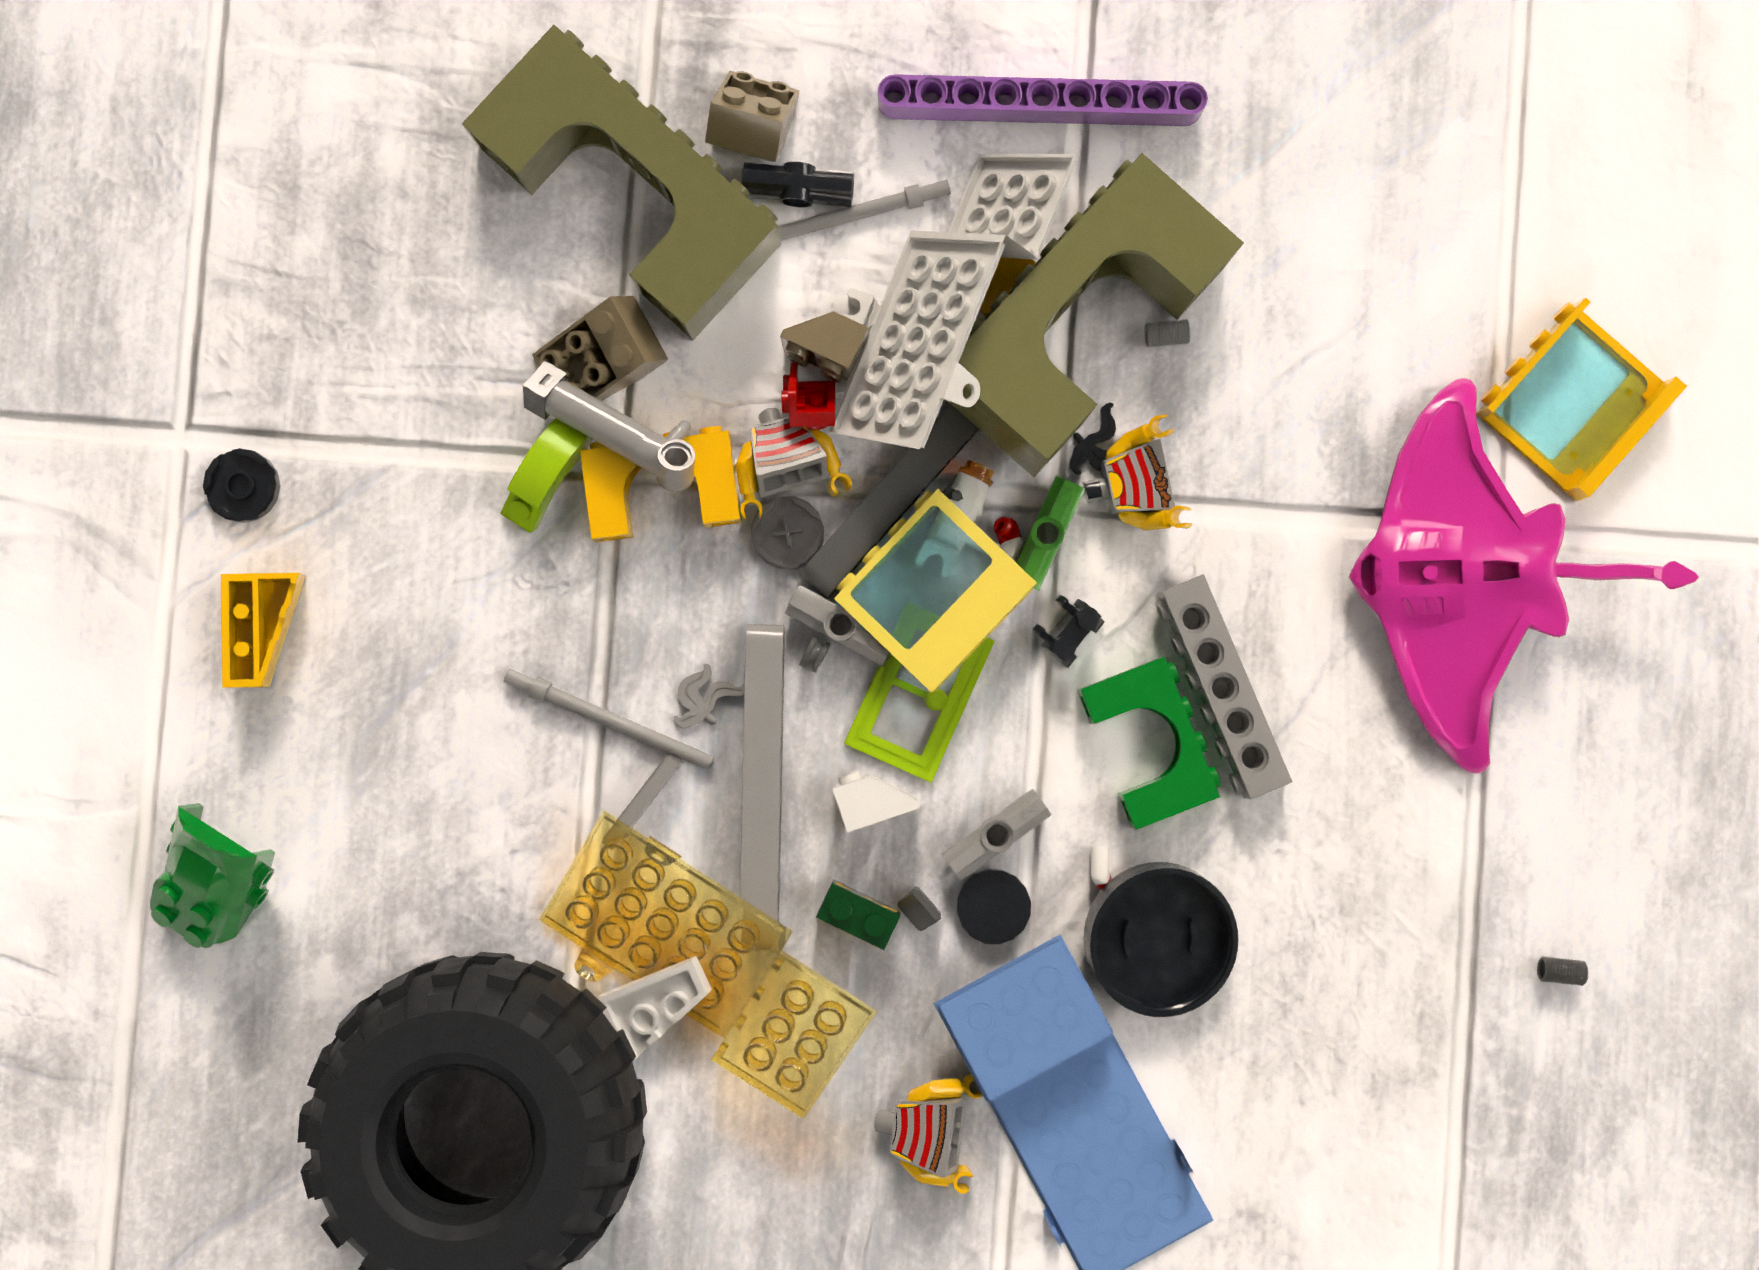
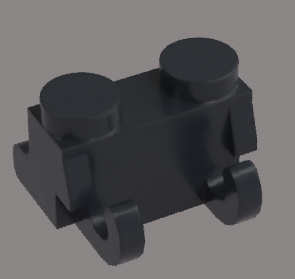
M1059 595L1055 601L1067 611L1050 634L1039 624H1036L1032 630L1044 640L1041 646L1045 648V651L1066 668H1069L1077 658L1074 653L1079 644L1090 631L1096 634L1105 621L1101 619L1102 616L1097 610L1090 607L1086 602L1077 599L1071 605L1067 598Z

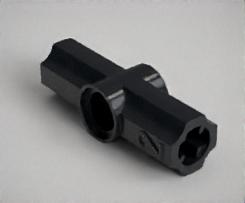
M744 162L741 184L750 193V198L780 200L782 204L791 207L805 208L812 206L813 203L852 207L855 176L852 172L816 169L815 166L804 162H786L783 166Z

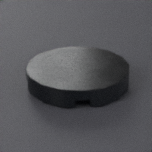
M242 448L233 449L224 455L220 454L214 458L205 471L203 481L204 495H207V500L212 510L227 520L241 523L259 520L269 513L278 500L281 487L278 471L271 461L256 451Z
M987 869L975 873L963 884L957 899V914L962 927L972 938L984 944L1000 945L1015 939L1025 929L1031 915V900L1026 887L1016 876L1003 870Z

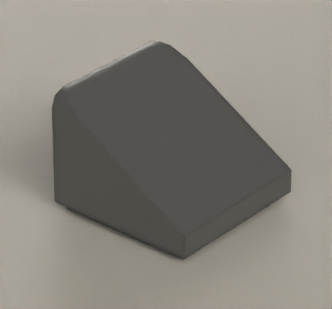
M915 886L897 903L898 908L919 931L925 930L941 919V912L919 887Z

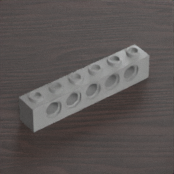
M1202 574L1157 593L1159 601L1155 602L1158 614L1164 623L1169 621L1174 635L1170 636L1171 644L1177 656H1183L1189 669L1184 671L1185 677L1192 691L1198 690L1203 701V704L1199 705L1201 715L1208 726L1212 724L1218 738L1214 739V744L1222 760L1227 759L1233 773L1228 774L1235 793L1237 795L1242 793L1245 799L1252 800L1292 783L1293 781L1205 575ZM1187 609L1194 610L1199 615L1200 623L1195 630L1188 629L1183 623V614ZM1203 643L1210 645L1214 650V659L1208 665L1202 663L1197 656L1198 648ZM1217 678H1223L1229 686L1228 694L1223 699L1217 698L1212 691L1213 682ZM1233 712L1239 713L1243 718V727L1238 733L1231 732L1227 727V719ZM1251 746L1257 751L1258 760L1253 767L1248 768L1242 762V753Z

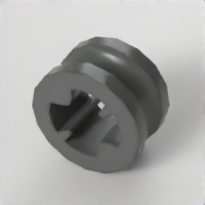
M814 635L799 665L803 667L810 665L812 671L816 673L831 644L828 642L821 644L818 641V637Z

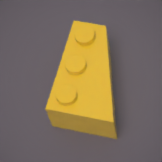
M301 573L221 574L222 688L270 687L306 577Z

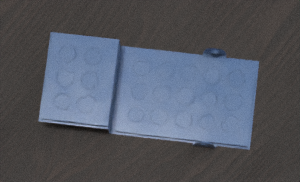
M1061 934L933 1003L986 1102L989 1101L1046 1209L1043 1212L1059 1246L1061 1247L1063 1242L1066 1244L1079 1270H1124L1214 1221L1189 1173L1193 1172L1175 1139L1170 1140Z

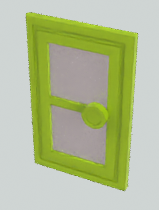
M907 602L892 635L898 638V642L905 649H910L941 616ZM986 638L938 690L933 693L891 654L883 667L878 665L844 744L932 783L995 641Z

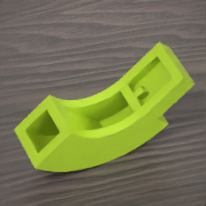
M555 418L535 441L519 465L507 488L510 493L500 514L529 533L535 531L560 483L572 467L581 460L580 450H587L593 439Z

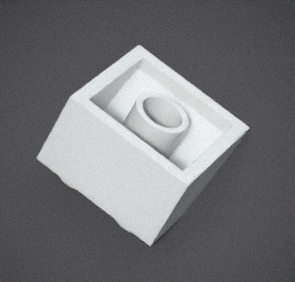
M860 770L839 777V785L833 788L847 833L920 808L917 797L870 774L862 777Z

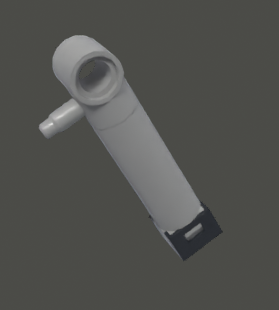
M544 361L523 384L525 409L544 420L551 415L655 475L659 485L665 490L680 492L691 486L694 479L695 451L689 443L683 441L691 429L689 422L681 421L664 438L567 382V373L547 361Z

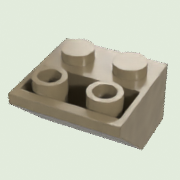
M729 71L710 102L705 143L776 162L785 145L800 90L790 88L789 85L780 81L768 82L757 79L748 72Z
M833 311L783 329L780 339L784 352L788 353L786 357L788 360L798 362V365L802 367H807L808 363L822 369L820 372L822 376L840 383L841 379L848 380L867 340L868 327Z

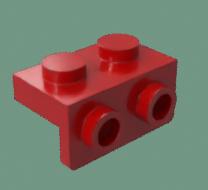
M790 362V374L783 375V390L781 391L782 413H789L790 427H807L811 430H821L828 426H835L836 382L799 381L798 362Z

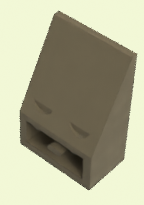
M634 296L608 297L532 354L538 367L544 361H547L567 373V382L600 401L643 379L669 360Z

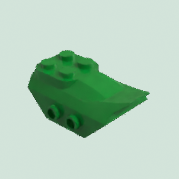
M199 803L178 806L176 819L170 829L173 834L171 842L166 849L168 857L165 870L153 884L150 909L152 911L151 917L160 926L169 927L179 933L193 947L209 948L213 944H220L235 938L252 911L258 908L265 900L269 892L266 885L274 873V869L271 866L275 851L268 849L252 853L201 821L204 806Z

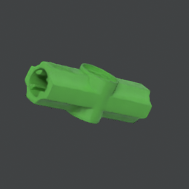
M1058 476L1054 478L1016 562L1038 583L1034 588L1038 591L1043 584L1085 491V488ZM1043 523H1051L1058 530V537L1052 544H1043L1037 538V529Z

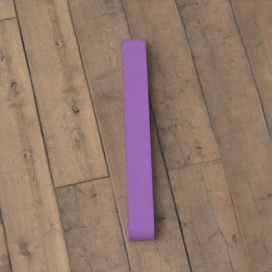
M894 74L883 78L878 87V107L881 113L887 118L901 120L1190 126L1198 121L1208 100L1204 87L1199 83L1191 81ZM896 91L901 93L904 98L897 103H892L886 100L885 96L889 92ZM928 92H933L939 95L941 99L936 103L929 104L923 101L921 97ZM964 93H970L976 97L977 101L967 105L963 104L958 97ZM1000 94H1007L1012 97L1014 102L1004 106L999 104L995 97ZM1036 95H1044L1049 99L1050 104L1043 107L1038 106L1033 102L1032 98ZM1081 96L1085 99L1087 105L1075 107L1070 103L1069 98ZM1108 97H1117L1122 101L1123 106L1121 108H1112L1108 105L1106 99ZM1154 98L1158 101L1160 107L1158 109H1150L1145 106L1143 99ZM1185 98L1191 99L1195 103L1196 109H1185L1180 104V100Z

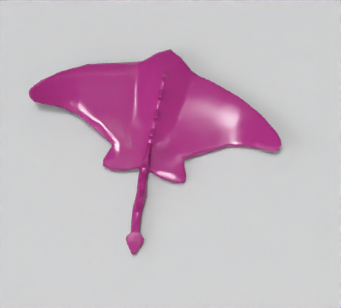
M1461 378L1440 390L1417 417L1397 455L1376 535L1363 549L1348 577L1360 597L1379 616L1407 698L1429 735L1461 768L1470 773L1478 774L1485 771L1490 765L1489 719L1494 692L1527 630L1532 629L1553 637L1566 635L1569 615L1565 598L1556 577L1596 581L1620 579L1661 581L1669 589H1676L1696 582L1699 576L1676 561H1670L1663 567L1633 563H1557L1556 559L1563 542L1566 523L1561 505L1551 503L1527 513H1522L1483 451L1476 421V386L1471 380Z

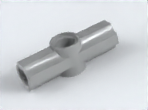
M801 585L792 595L785 611L786 615L881 667L885 665L891 653L844 608ZM838 617H847L851 620L850 631L842 636L835 635L832 632L834 620Z
M1032 788L998 814L985 820L980 827L942 853V856L959 880L962 881L993 857L1008 850L1015 841L1052 814ZM1000 824L1005 827L1007 836L1003 843L993 845L988 842L986 833L991 826Z

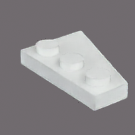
M694 956L602 993L597 998L607 1007L603 1014L617 1032L621 1029L624 1030L636 1055V1059L707 996L712 989L697 957Z

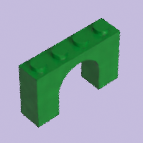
M1165 657L1154 659L1077 689L1090 724H1097L1127 711L1140 708L1160 715L1173 732L1175 752L1168 768L1153 780L1117 793L1130 827L1134 830L1220 798L1217 788L1222 786L1220 778L1214 766L1208 767L1203 755V753L1208 752L1205 740L1200 731L1194 732L1189 720L1194 717L1192 707L1186 696L1180 697L1176 687V683L1180 682L1178 672L1173 662L1167 663Z

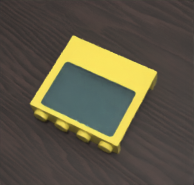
M939 489L933 494L928 490L918 499L913 506L917 511L908 521L901 518L890 529L888 535L891 539L882 548L876 545L867 553L862 560L865 566L856 576L851 572L838 584L836 589L840 592L834 598L931 693L938 690L1038 585L1029 574Z

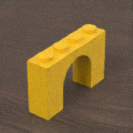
M710 426L701 428L700 434L686 436L683 441L689 443L695 451L694 476L698 485L703 525L709 528L743 523L740 512L741 505L731 434L728 430L722 431L721 426ZM670 432L664 433L663 437L666 438ZM598 442L589 444L590 449L580 450L591 539L598 543L634 538L629 505V489L634 477L642 468Z

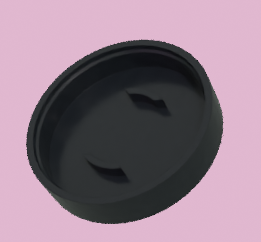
M1169 862L1140 864L1112 878L1095 897L1086 917L1083 936L1088 965L1104 990L1123 1007L1135 1013L1151 1017H1172L1185 1014L1209 1001L1227 981L1236 961L1239 941L1237 922L1233 910L1218 888L1194 870Z

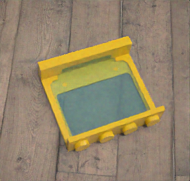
M1586 297L1575 304L1567 302L1554 315L1553 319L1557 323L1549 332L1546 329L1542 330L1530 342L1529 347L1533 350L1525 359L1520 356L1507 368L1504 373L1508 378L1500 387L1495 384L1483 395L1480 401L1484 405L1476 413L1477 416L1575 501L1589 498L1687 387L1677 376L1662 381L1583 311L1591 303Z

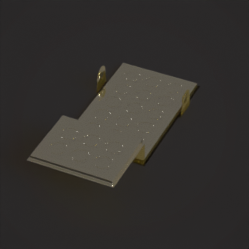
M603 810L539 920L582 947L574 968L582 978L592 982L599 981L611 972L613 968L635 981L696 956L712 990L686 1015L715 1034L723 1037L711 1060L794 1114L805 1118L877 1011L784 952L782 949L792 930L682 861L681 855L650 836L648 839ZM583 966L591 968L594 974L585 971Z

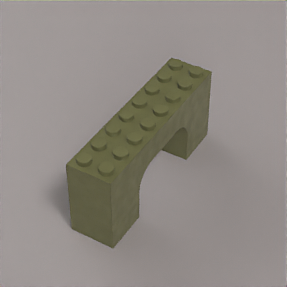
M553 25L464 120L462 125L476 145L531 195L535 193L570 154L584 147L597 146L606 148L618 155L675 207L671 228L634 268L629 276L639 293L690 339L694 340L780 247V228L775 223L778 218L764 204L757 207L748 199L750 193L739 181L733 179L729 182L721 175V166L711 156L705 154L701 157L693 149L694 142L682 130L672 131L665 124L667 121L666 117L654 105L650 104L648 107L643 105L637 99L640 96L631 84L624 79L620 83L610 75L612 69L602 58L596 54L591 58L582 50L584 44L573 32L567 30L563 33L557 26Z
M1143 153L1133 163L1127 159L1112 176L1114 179L1106 188L1103 185L1089 200L1088 203L1090 205L1083 214L1078 211L1064 227L1066 231L1058 240L1053 238L1044 247L1040 254L1041 258L1034 267L1029 264L1015 280L1016 285L1009 294L1003 291L991 305V311L984 321L978 318L974 322L958 362L978 380L980 396L978 401L971 407H964L951 401L948 402L1034 478L1083 425L1098 405L1049 359L1044 345V334L1088 286L1105 277H1122L1132 281L1178 320L1244 244L1241 239ZM966 384L963 388L965 399L971 396L972 388L970 384Z

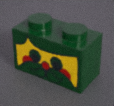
M833 879L816 918L885 950L900 918V911Z

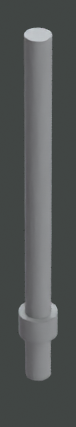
M948 180L919 187V184L904 187V192L778 226L780 228L781 241L906 206L909 209L924 206V201L950 195V186Z
M509 669L504 677L503 682L530 693L529 697L542 703L547 700L704 769L709 770L714 756L552 687V682L537 677L535 680L512 669Z

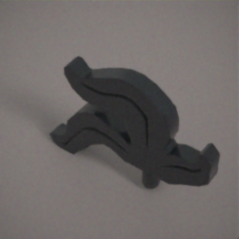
M1111 402L1106 403L1100 409L1101 425L1098 432L1089 434L1085 439L1078 432L1073 434V438L1077 441L1078 445L1073 449L1069 468L1076 475H1081L1079 466L1085 462V459H1088L1089 464L1095 470L1101 471L1100 464L1106 460L1107 450H1103L1095 446V444L1108 441L1115 435L1116 424L1111 415V408L1114 404Z

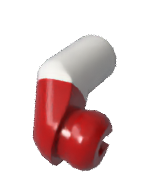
M1006 516L999 517L994 522L993 530L996 533L1001 549L1016 561L1024 547L1019 526L1012 518Z
M1105 846L1091 847V879L1099 891L1112 879L1109 872V848Z

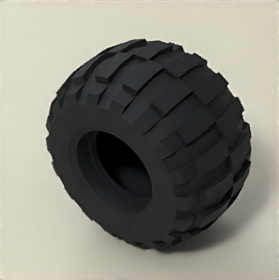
M479 952L474 956L466 957L451 955L424 963L383 984L382 988L359 1002L339 1023L335 1032V1039L331 1044L322 1048L308 1080L307 1086L313 1087L315 1090L313 1098L303 1104L300 1111L297 1143L306 1142L305 1148L310 1149L311 1159L303 1165L300 1171L307 1198L322 1199L329 1214L320 1226L337 1249L347 1241L365 1258L358 1268L359 1270H562L568 1263L582 1259L602 1238L607 1227L622 1207L634 1177L639 1170L645 1145L643 1119L647 1114L644 1083L642 1079H637L632 1063L636 1055L624 1030L621 1029L617 1032L603 1014L607 1007L587 988L582 992L562 979L565 975L564 972L537 960L532 964L514 960L515 957L511 954ZM460 1068L474 1069L495 1076L504 1082L521 1101L530 1124V1151L525 1167L518 1179L495 1198L476 1197L449 1188L426 1170L417 1158L405 1128L404 1103L411 1092L425 1079L447 1070Z

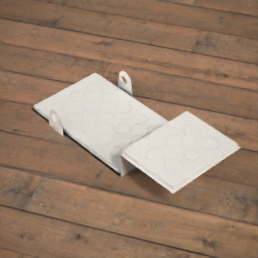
M979 154L949 231H910L867 340L846 384L848 386L836 414L835 426H831L829 432L920 449L926 445L944 399L964 407H971L978 401L980 396L978 380L958 362L1000 257L1039 259L1076 166V154ZM966 384H970L972 393L969 398L965 399L963 388Z

